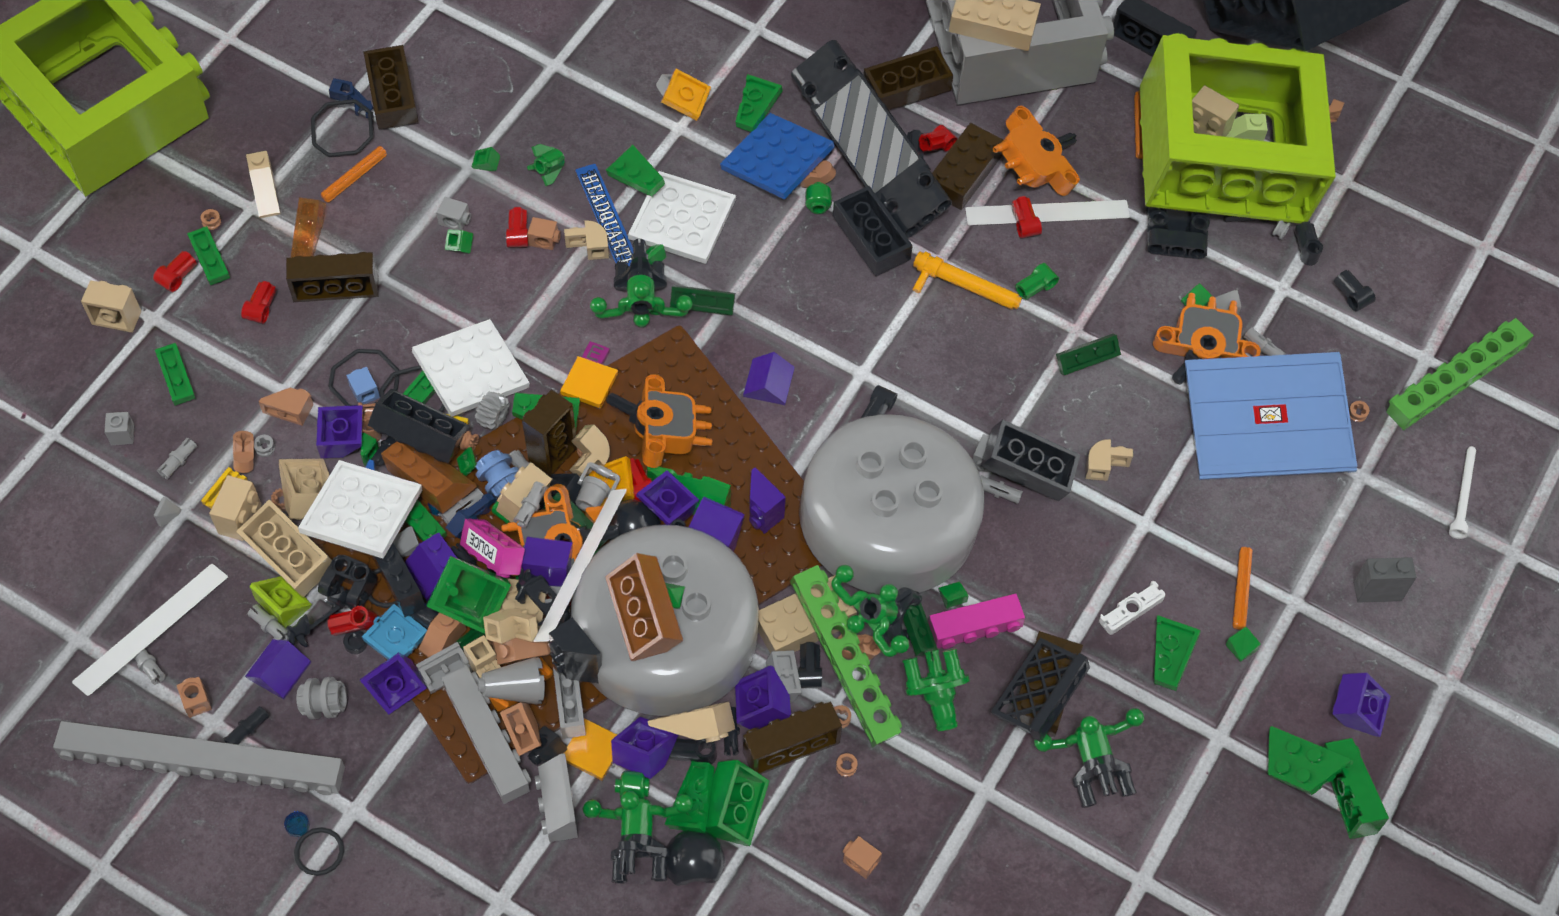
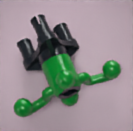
M638 239L633 241V254L629 267L623 261L615 264L614 288L619 291L627 290V297L622 298L618 302V308L606 310V301L600 297L594 298L590 303L592 312L600 319L623 315L626 311H632L635 313L633 317L635 325L641 328L649 324L650 317L648 313L651 311H658L662 315L683 317L688 314L693 305L692 299L686 295L677 298V308L665 307L664 300L660 297H655V290H662L667 286V277L664 275L665 266L662 261H654L650 265L648 254L646 253V241L640 239V245H638Z
M849 565L839 566L836 570V576L831 583L832 589L846 605L854 606L859 612V615H853L847 620L846 626L851 633H859L864 629L866 622L874 631L873 639L885 656L893 657L897 653L906 652L909 648V635L907 630L902 629L903 618L911 605L917 606L921 603L922 596L918 595L919 592L907 587L897 590L894 585L886 584L880 589V595L858 591L853 596H850L841 583L851 581L854 577V571Z
M1137 708L1128 710L1125 716L1126 719L1115 725L1104 726L1095 717L1087 716L1082 719L1080 726L1076 728L1075 734L1068 736L1066 739L1052 740L1051 736L1047 734L1042 742L1034 740L1036 749L1042 752L1051 749L1070 748L1077 743L1084 765L1072 779L1074 788L1078 790L1082 808L1097 804L1091 784L1093 783L1092 781L1098 779L1104 797L1110 796L1108 786L1112 795L1118 793L1114 777H1117L1122 797H1128L1137 793L1130 774L1132 773L1130 763L1114 758L1107 735L1114 736L1131 727L1140 726L1144 722V714L1141 710Z
M634 791L624 792L620 799L622 807H618L615 810L601 808L600 803L593 799L584 803L583 813L588 818L599 817L621 820V841L618 842V847L612 850L610 860L613 861L612 883H627L629 872L630 875L635 874V858L653 859L651 880L657 882L667 880V859L670 856V849L652 838L653 817L658 815L659 817L667 818L689 812L693 808L691 796L687 794L678 795L674 802L675 806L667 808L652 805L646 799H639V796Z

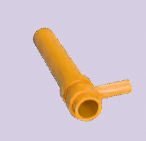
M919 251L914 260L913 266L921 272L913 287V291L916 293L921 292L928 276L934 278L939 277L1012 310L1014 308L1018 309L1021 304L1022 298L1019 297V294L950 265L940 257L936 256L934 258L926 251L924 253Z

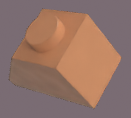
M291 387L263 397L259 401L262 413L303 426L314 405L309 392L304 389L297 390Z
M439 613L430 623L418 649L419 652L429 658L453 645L466 631V626L455 619Z
M513 638L502 644L493 642L498 665L517 663L551 653L548 645L549 641L531 642L520 638Z
M520 702L500 712L519 756L541 746L538 724L529 703Z

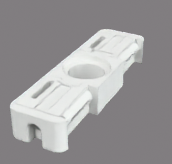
M1151 581L1150 586L1139 594L1136 592L1119 602L1116 609L1105 616L1101 614L1099 623L1112 635L1164 600L1165 592L1162 589L1159 591L1158 584L1155 581ZM1134 603L1137 605L1138 611L1130 612L1127 610L1126 605Z

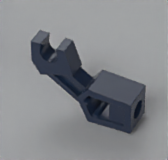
M333 78L329 88L331 99L338 101L355 99L373 113L371 101H368L353 86L351 81ZM354 103L355 115L359 116L363 109Z
M491 493L483 495L479 501L468 509L459 510L445 528L455 537L461 539L465 519H478L477 516L479 514L489 513L491 511L489 506L492 503H496L497 498Z

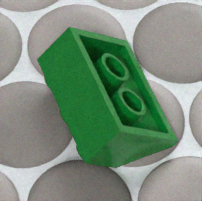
M739 760L718 762L713 777L705 832L712 834L718 839L750 846L770 780Z

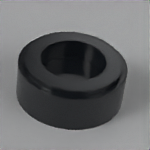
M362 631L350 632L344 636L343 644L347 652L360 654L366 649L367 643L362 639L364 635Z

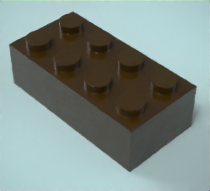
M398 45L363 51L378 129L419 123L404 46Z
M937 46L864 68L863 75L888 110L948 92L952 89L953 73Z
M971 122L932 172L952 200L951 205L961 211L1003 156L1002 152H993V147L1000 144L1003 139Z
M373 252L339 253L336 255L319 254L316 256L286 258V281L293 303L379 297V275Z
M551 389L546 395L544 394L540 397L537 405L532 410H528L522 419L528 461L549 477L577 449L571 442L576 437L573 404Z
M1041 631L1038 632L1035 641L1036 645L1038 640L1042 638L1075 655L1081 654L1083 648L1082 644ZM1042 647L1038 653L1039 659L1053 656L1051 650ZM1068 658L1057 660L1059 669L1068 667L1072 662ZM1054 661L1041 664L1043 673L1056 670ZM1038 666L1030 667L1026 671L1027 678L1040 674ZM1058 675L1045 678L1047 687L1057 685L1059 682ZM1042 680L1028 683L1031 692L1044 688ZM1026 684L1021 686L1019 695L1028 693ZM1046 694L1032 697L1034 706L1044 704L1047 700ZM1030 698L1016 702L1018 711L1032 707ZM1064 709L1047 733L1048 735L1055 737ZM1034 713L1020 716L1021 722L1029 726L1035 718Z
M830 701L825 704L820 702L813 705L807 711H796L789 718L783 720L775 719L768 723V726L748 730L743 735V754L748 766L757 773L763 774L839 744L842 724L832 702Z

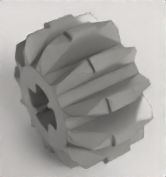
M490 391L484 395L481 402H479V406L476 408L475 418L477 423L489 429H497L498 426L502 425V421L506 419L505 416L509 412L510 403L508 398L500 393Z

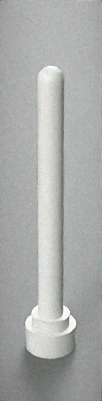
M1473 446L1467 449L1456 520L1450 524L1449 535L1457 539H1464L1468 535L1469 527L1465 518L1476 449Z

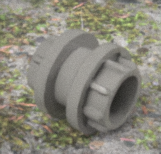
M325 677L322 683L317 678H309L297 690V707L302 715H307L311 720L319 719L321 712H323L326 718H335L339 712H343L346 708L347 692L345 685L334 677Z

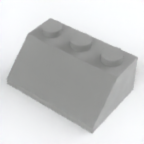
M564 753L538 766L539 775L535 776L536 789H541L542 797L538 798L540 812H545L546 820L541 821L543 835L548 834L549 842L578 837Z

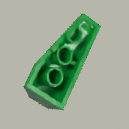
M647 467V478H650L651 481L668 470L699 499L692 515H695L703 497L729 508L731 507V485L706 476H703L702 480L693 478L692 473L687 472L684 475H677L675 471L668 468Z

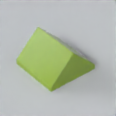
M282 576L254 582L250 585L255 600L270 615H274L284 628L287 625L290 626L312 606Z

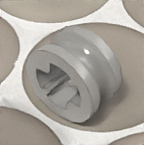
M1279 221L1272 235H1278L1279 239L1282 240L1288 232L1291 223L1286 224L1283 221Z
M260 435L254 440V448L259 456L268 457L274 453L275 444L269 435ZM266 443L267 448L262 449L261 444Z

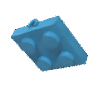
M393 604L381 617L377 616L373 621L374 625L362 636V639L388 660L398 652L407 657L422 642L427 629L410 616L404 617L400 608Z

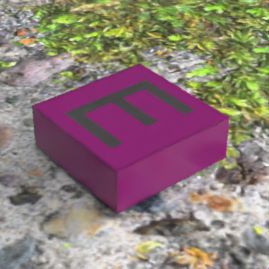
M590 341L582 358L603 365L610 353V349Z

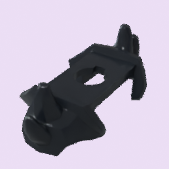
M521 567L516 584L518 593L515 600L520 604H525L526 594L547 616L557 594L551 589L542 575L535 576L531 574L530 569L524 571ZM539 593L549 594L552 597V601L549 603L541 602ZM567 605L557 627L571 618L569 605ZM545 619L538 622V626H541Z
M340 586L337 594L324 599V602L332 605V608L312 624H309L307 614H305L298 620L295 626L287 625L286 630L289 642L294 646L296 638L300 645L307 647L308 644L305 636L310 634L312 628L338 609L341 610L346 606L352 610L353 607L346 604V598L350 590Z

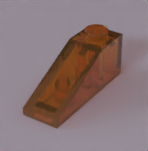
M299 197L291 257L314 256L323 226L326 203L320 200Z

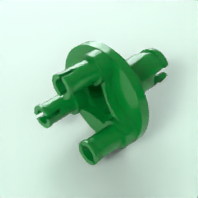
M957 648L942 652L947 672L945 669H942L939 649L932 651L934 660L932 659L931 651L924 652L929 670L925 678L921 677L917 657L902 660L907 676L906 695L923 694L924 701L931 707L938 731H946L957 727L956 711L953 702L956 695L955 687L970 681L969 674H964V670L960 667Z

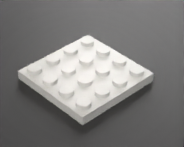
M659 171L658 173L664 178L665 185L652 197L647 195L629 231L628 239L633 241L638 239L639 243L640 239H643L648 246L663 244L667 252L706 264L736 201V195Z
M490 319L412 347V353L451 417L478 407L482 397L489 391L500 393L506 397L529 388L530 383Z
M339 460L298 527L299 533L384 558L422 492V485Z

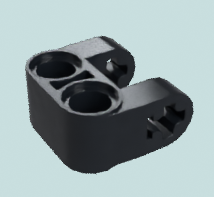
M337 555L333 558L318 584V592L327 597L334 595L344 581L352 585L346 598V604L353 608L364 606L377 582V576L365 563L346 555Z

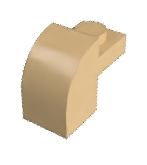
M585 221V228L573 227L571 229H564L566 248L587 246L588 260L609 258L607 233L600 224L594 221Z
M585 425L571 441L583 453L570 469L572 473H577L579 476L582 475L585 467L590 462L597 465H605L610 452L609 443L604 434L595 425Z
M1110 439L1097 442L1091 448L1088 455L1085 479L1107 481L1111 466H1130L1133 458V449L1123 446L1111 447Z
M506 609L483 617L486 639L502 644L513 638H520L532 642L538 633L536 616L528 615L527 609Z
M484 635L463 647L469 665L473 672L475 671L478 678H481L484 672L501 668L497 664L494 650Z

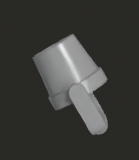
M592 462L588 463L578 481L581 489L576 499V505L586 511L587 507L600 506L603 500L608 498L610 492L616 489L620 480L619 475L602 465ZM589 469L614 480L615 482L611 490L604 481L596 477L586 476Z

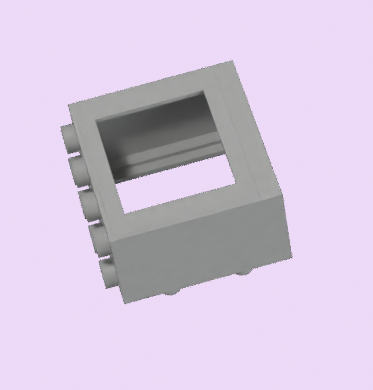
M926 0L942 56L953 73L952 89L957 105L1095 82L1099 66L1107 63L1106 41L1113 40L1114 37L1111 17H1102L1100 11L1103 0H1052L1059 20L1036 24L1029 51L949 32L951 15L956 0Z

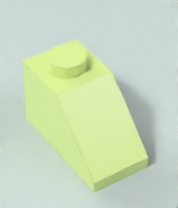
M1244 114L1236 118L1231 131L1226 137L1264 141L1268 131L1266 115Z

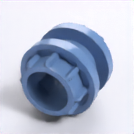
M500 450L486 454L476 465L478 470L476 473L479 481L487 480L486 492L494 494L497 498L501 495L500 492L508 482H513L514 476L519 470L518 467L510 468L509 465L512 462V458L509 454H503Z

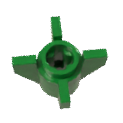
M542 144L531 147L534 156L537 158L534 160V163L527 166V169H536L538 173L545 174L542 176L545 186L554 183L565 164L564 154L556 148Z

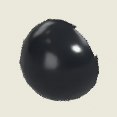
M628 499L620 502L609 525H617L620 536L638 528L660 525V519L641 500Z
M684 830L674 836L666 847L670 849V856L667 859V876L677 886L687 885L696 881L715 883L724 871L725 856L721 844L710 833Z

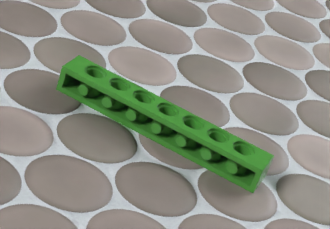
M1517 318L1509 323L1505 321L1498 327L1496 332L1493 333L1491 331L1487 333L1481 342H1474L1467 348L1466 352L1456 354L1450 363L1447 364L1445 362L1441 364L1435 373L1426 374L1417 385L1411 384L1401 396L1399 394L1395 395L1389 401L1390 406L1386 413L1403 431L1525 349L1534 335Z
M816 565L793 576L790 583L872 747H875L898 736L901 733L900 728H902L899 718L896 715L893 716L889 708L891 707L889 698L886 694L883 695L879 688L881 684L878 676L875 673L872 674L869 668L870 661L865 652L862 653L858 646L860 644L858 636L855 633H851L846 626L848 616L844 611L840 610L837 604L839 603L837 594L834 590L831 591L827 584L829 582L827 574ZM811 589H819L822 596L814 597L811 594ZM821 609L830 610L832 617H823ZM833 629L839 630L842 633V638H834L831 631ZM842 651H850L853 656L852 660H846L842 656ZM852 672H861V674L863 675V680H855L852 676ZM863 692H870L873 695V702L865 701ZM874 713L882 714L884 722L877 723L873 718Z

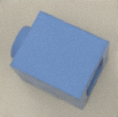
M367 367L356 369L351 374L346 375L349 386L358 403L367 404L380 398L377 386Z

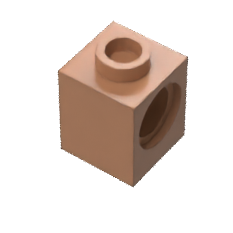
M533 217L527 233L529 246L553 250L555 243H559L561 236L557 221Z
M200 677L188 678L176 685L183 707L189 718L212 710ZM192 693H198L196 697L189 698Z
M859 836L854 842L852 840L849 841L843 850V853H845L843 862L865 879L868 878L881 861L882 853Z

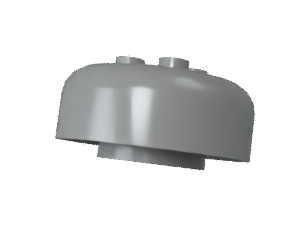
M903 415L867 416L838 428L823 441L809 463L801 494L799 508L800 524L804 538L813 555L830 573L836 575V570L841 565H849L853 569L854 577L847 584L875 594H880V589L886 584L894 585L897 590L907 587L920 593L948 580L967 560L983 518L984 489L980 473L969 453L958 441L942 429L923 420Z
M652 525L631 530L616 537L604 545L592 557L583 571L580 582L572 597L571 618H574L601 654L602 666L598 673L599 684H592L608 699L638 713L669 716L686 711L690 712L713 704L739 683L750 666L756 650L759 621L758 598L746 567L739 557L724 543L705 532L690 527ZM640 553L657 557L665 583L685 586L680 609L673 608L683 641L668 652L631 661L605 576L634 554Z

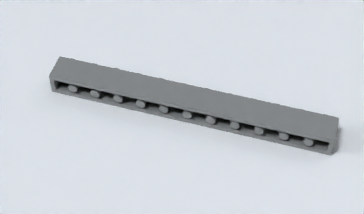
M64 721L60 723L53 746L59 757L67 761H73L75 758L82 759L90 764L105 762L113 767L127 765L135 770L149 768L158 773L172 771L181 776L194 774L208 780L216 777L223 778L224 781L236 783L239 780L246 781L253 786L268 784L276 789L290 787L299 792L313 790L322 795L339 794L345 769L340 758Z

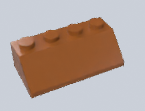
M396 441L381 453L387 470L395 477L421 484L422 492L419 496L442 514L477 487L473 481L449 463L437 461L433 456L418 452L408 444Z
M636 553L605 576L631 661L668 652L683 641L656 556Z

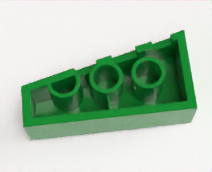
M1353 738L1325 743L1324 748L1348 757L1353 761L1352 766L1343 768L1335 774L1336 778L1330 781L1349 839L1378 834L1389 820V816L1361 758L1358 746L1355 745Z

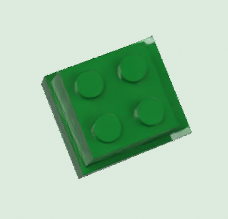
M450 555L426 606L485 634L483 617L499 611L511 584L504 577H500L491 571Z

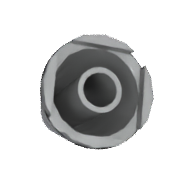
M533 657L482 673V677L478 678V691L482 692L484 697L536 705L542 704L541 700L544 699V675H541L538 671V668H543L540 658Z

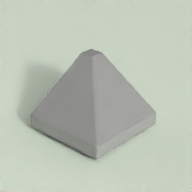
M163 497L154 513V517L158 525L163 527L181 513V509L169 499Z

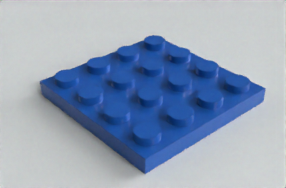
M769 113L758 127L720 163L722 170L782 199H786L834 148V142Z

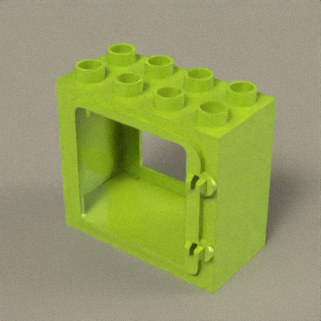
M40 0L0 24V101L85 197L209 118L204 101L210 98V94L202 81L197 78L203 73L200 64L190 52L181 56L175 50L179 46L173 34L165 26L157 30L152 25L155 22L154 17L142 1L133 4L130 0ZM115 45L122 46L145 70L146 74L79 115L52 84L98 57Z
M1184 34L1162 36L1140 84V125L1142 127L1144 166L1142 175L1145 187V206L1300 224L1309 221L1336 177L1324 54L1309 53L1308 51L1294 48L1290 50L1268 48V46L1262 43L1251 45L1233 44L1221 38L1208 41L1191 39ZM1205 85L1238 104L1237 112L1269 116L1272 119L1274 142L1194 133L1193 98Z

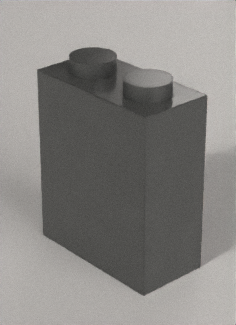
M1413 558L1367 559L1353 582L1357 603L1402 601L1417 578Z

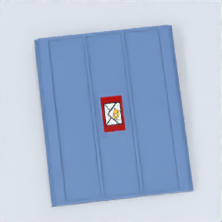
M1339 352L1185 360L1199 480L1334 472L1351 473L1357 471L1342 361Z

